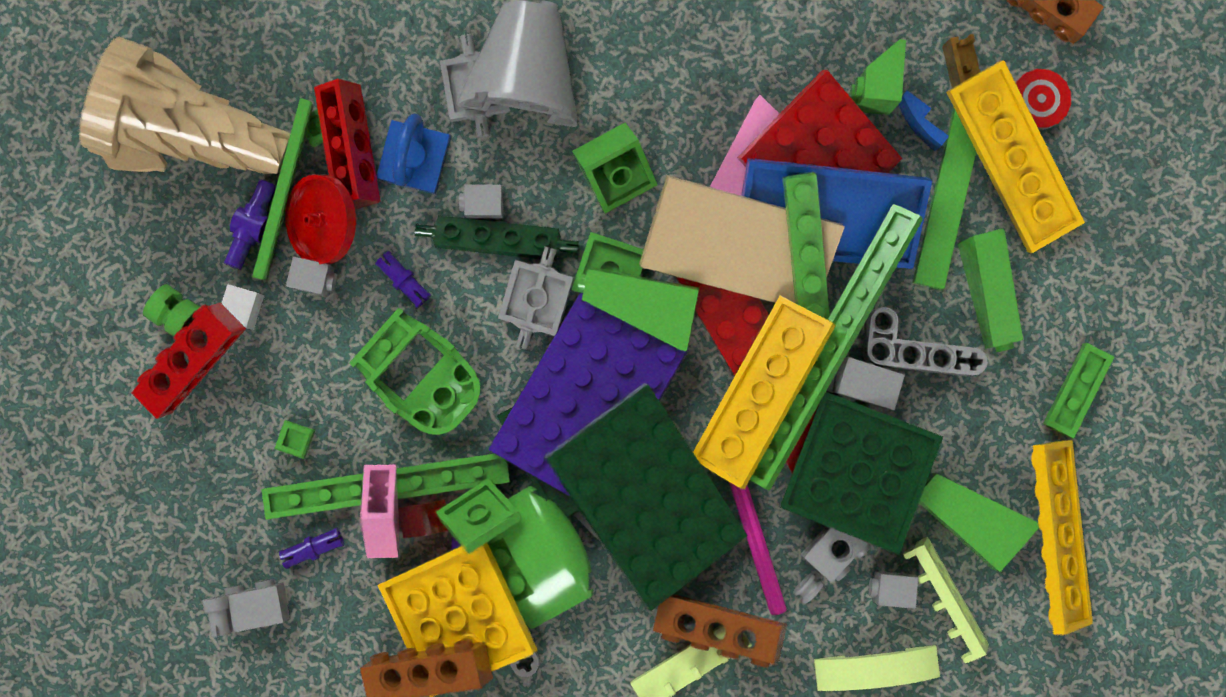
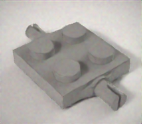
M467 34L469 46H467L465 35H462L460 39L463 54L452 59L440 60L449 118L451 122L467 119L473 120L476 124L477 137L483 138L481 126H483L485 137H488L490 133L487 118L496 114L510 112V107L491 104L488 111L457 106L458 98L480 53L475 51L473 35Z
M544 246L540 264H529L519 260L514 261L498 319L511 322L521 329L516 347L528 350L532 332H543L555 336L561 326L575 277L559 273L552 268L556 249Z

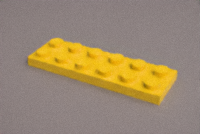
M1004 60L995 63L946 92L1027 252L1034 253L1085 223Z
M779 296L693 451L702 466L741 489L746 488L836 326L833 322Z
M1073 440L1033 445L1031 456L1037 482L1035 484V495L1039 500L1040 509L1038 525L1043 536L1042 558L1046 564L1047 573L1045 588L1047 593H1049L1050 600L1048 617L1053 628V634L1066 635L1093 624Z

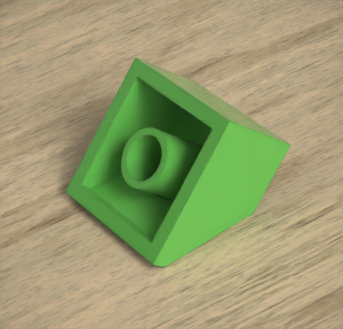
M899 39L867 66L860 77L857 76L855 84H851L849 96L863 113L890 115L902 101L906 39Z
M626 123L615 127L572 151L581 172L605 214L658 185L638 138Z

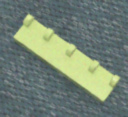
M925 537L916 542L915 547L906 550L903 555L905 559L917 556L925 573L918 576V582L922 584L929 580L931 581L941 599L932 604L934 610L939 611L946 608L956 627L947 632L949 637L952 639L961 635L970 651L961 656L964 663H969L985 656L989 644L930 539Z
M720 625L713 630L714 635L719 639H723L726 633L725 627ZM743 633L744 643L747 646L751 647L752 644L748 640L745 633ZM688 645L630 683L638 697H672L677 691L691 682L699 680L704 674L718 665L726 663L730 658L720 655V649L709 647V651H705Z

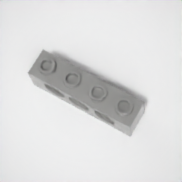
M826 526L800 555L832 583L835 579L837 581L843 579L851 569L848 565L856 556L861 558L870 549L871 544ZM837 540H843L846 545L845 552L840 556H834L831 551L833 543Z

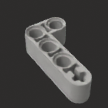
M880 307L871 311L865 321L862 353L864 360L869 364L878 367L958 376L979 375L987 367V356L978 348L897 339L898 316L891 308ZM877 314H883L887 317L888 326L885 330L879 329L876 326L875 318ZM875 344H880L885 349V356L882 360H877L872 355V348ZM906 347L911 348L915 353V360L911 364L903 359V350ZM937 350L941 351L945 356V364L942 367L937 366L933 361L934 353ZM969 357L970 360L975 361V366L972 367L964 363L956 364L957 359Z

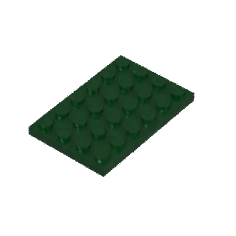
M644 383L544 456L546 462L649 611L658 607L747 537L746 532L648 384Z

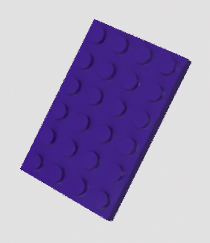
M583 293L578 295L557 334L554 336L488 449L569 497L570 495L546 462L544 456L644 383L650 386L660 401L688 352V349L687 351L679 350L583 301Z

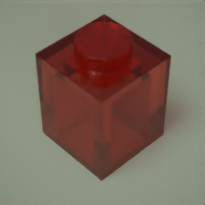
M445 499L399 507L398 511L403 538L427 536L448 531L436 513L446 506Z

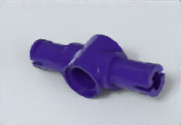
M259 179L250 202L246 203L244 208L239 207L235 211L230 223V231L233 233L231 237L234 239L224 260L226 265L242 270L251 246H255L256 242H262L269 214L266 210L276 190L274 184Z

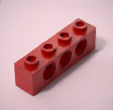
M338 78L315 86L314 91L329 176L335 177L347 188L355 209L381 202L361 85Z
M222 303L209 306L205 304L198 308L192 315L194 320L191 324L183 327L175 334L173 345L157 355L155 358L157 363L154 367L146 370L138 377L137 382L139 384L131 393L156 419L173 413L246 330ZM203 332H205L207 335V343L203 338ZM184 354L187 355L189 364L185 361ZM166 375L170 379V384L166 380Z

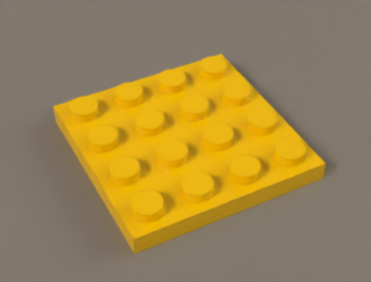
M485 543L469 555L460 546L378 585L407 649L416 648L418 652L425 651V648L443 643L444 647L454 646V643L466 639H472L473 643L485 641L491 671L528 657L538 650L488 543ZM450 661L451 666L457 670L456 665ZM422 665L423 670L429 674L427 668Z

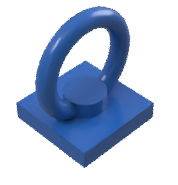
M415 113L409 115L404 123L391 120L376 176L377 180L436 194L451 139L450 134L423 128L422 117Z

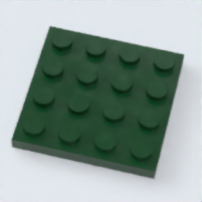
M825 392L779 508L899 555L944 436Z

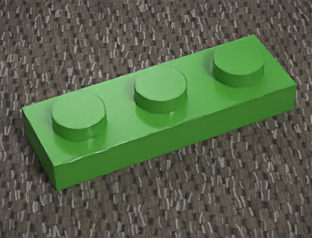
M1083 343L1043 425L1068 438L1074 439L1114 356L1089 343Z

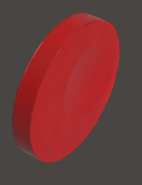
M309 175L302 178L293 187L288 197L285 212L286 230L292 247L302 259L319 262V264L335 263L342 259L349 251L356 231V212L349 191L335 177L329 175Z

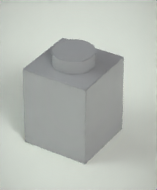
M464 184V193H459V210L464 211L467 219H503L504 189L502 185Z
M293 257L286 287L328 297L329 291L335 289L337 274L334 273L335 268L329 264H319V262Z
M875 571V578H870L869 596L873 597V602L880 606L916 609L918 577L905 573Z

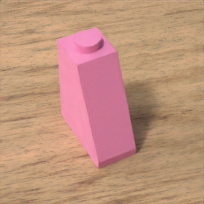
M364 465L360 519L367 558H398L400 529L396 465Z

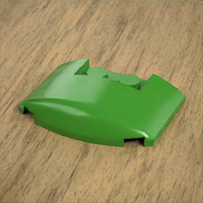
M529 486L508 499L519 511L522 520L487 543L526 625L532 630L593 596V588L588 590V573L591 572V567L583 543L572 523L551 499L546 501L532 493L536 489Z

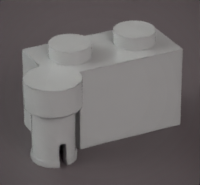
M845 357L826 392L854 403L855 401L865 403V407L882 413L883 409L895 410L905 375Z
M274 579L255 582V588L244 590L243 585L224 588L225 594L202 600L204 613H208L211 637L232 633V631L239 632L280 624L290 619L284 582L274 584Z

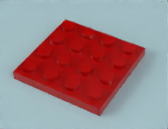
M822 70L737 157L745 167L747 159L751 158L889 173L902 160L901 156L828 70Z

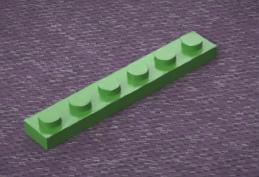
M814 172L782 177L795 303L828 320L830 312L817 175Z

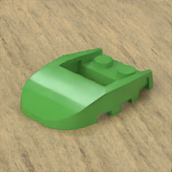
M400 308L391 315L349 362L353 368L357 367L367 379L365 381L366 384L382 399L390 411L394 414L397 413L409 421V424L428 434L440 435L456 428L473 410L479 399L480 382L477 374L455 349V346L420 321L406 314ZM420 333L444 356L408 397L403 400L379 378Z

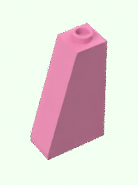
M761 95L754 101L710 187L742 195L746 167L737 157L780 114Z

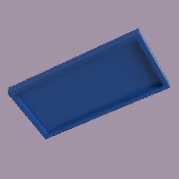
M747 159L741 196L785 208L782 177L814 172L817 175L820 217L845 226L833 261L859 264L893 204L920 215L923 221L897 265V268H914L932 185L930 178Z

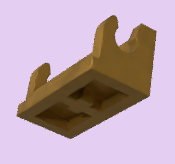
M970 34L962 40H959L958 36L952 37L943 45L952 88L980 73L974 47V34Z

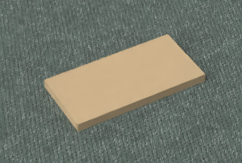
M666 176L639 263L642 268L775 303L779 296L795 303L786 208L673 176ZM821 218L827 278L845 226Z

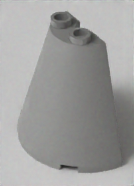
M510 0V2L501 6L458 98L457 106L488 111L491 104L547 114V123L569 127L577 126L578 117L561 16L557 11V4L549 1L535 3L528 0Z

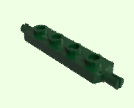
M439 215L434 226L418 223L415 225V236L433 238L435 248L541 259L544 246L557 250L553 261H556L559 252L578 254L579 241L561 240L559 228Z

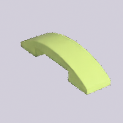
M936 645L907 648L905 651L814 659L818 691L883 688L940 677Z

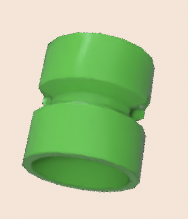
M165 284L151 295L143 309V316L157 326L164 324V331L174 337L179 330L191 324L194 320L192 315L200 306L190 299L183 300V295L179 291Z

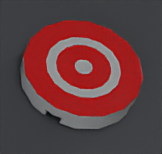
M1034 69L1023 74L1015 82L1039 130L1053 127L1067 116L1071 106V91L1067 82L1058 73L1049 69Z

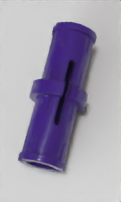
M390 251L384 253L383 256L390 266L381 257L376 261L375 265L394 282L392 286L396 290L400 289L416 308L422 306V300L416 293L425 301L431 297V294L413 278L414 273L410 269L406 270Z
M336 527L314 538L312 536L306 537L304 542L285 550H280V560L294 556L282 563L284 568L289 569L308 559L314 561L320 558V554L344 546L343 537L330 541L341 534L339 528Z

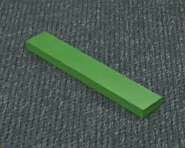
M300 98L252 276L261 280H266L269 275L288 197L291 193L314 107L312 102Z
M955 108L952 112L947 134L949 137L945 142L912 282L938 290H944L976 156V150Z

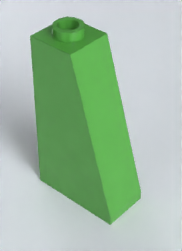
M1004 228L974 235L958 243L985 349L995 347L996 353L1015 348L1013 342L1023 340Z
M592 267L587 269V274H581L578 291L583 292V301L679 350L687 351L699 287Z
M936 473L929 474L919 504L984 563L998 572L1004 569L1039 529L1036 521Z

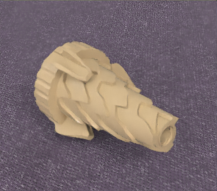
M116 37L102 55L90 83L81 116L79 137L83 147L87 148L89 152L102 156L108 168L114 170L164 172L167 162L161 154L163 153L186 162L188 158H192L219 168L227 169L230 166L245 171L248 169L263 174H277L281 171L291 133L261 123L252 114L228 106L229 100L201 91V85L196 84L174 62L162 54L153 52L151 48L122 37Z

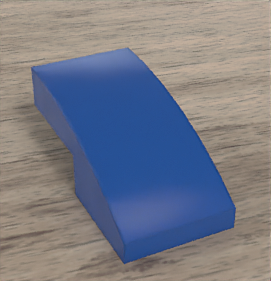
M906 90L902 95L899 108L916 135L927 146L936 151L949 136L925 119L931 107Z

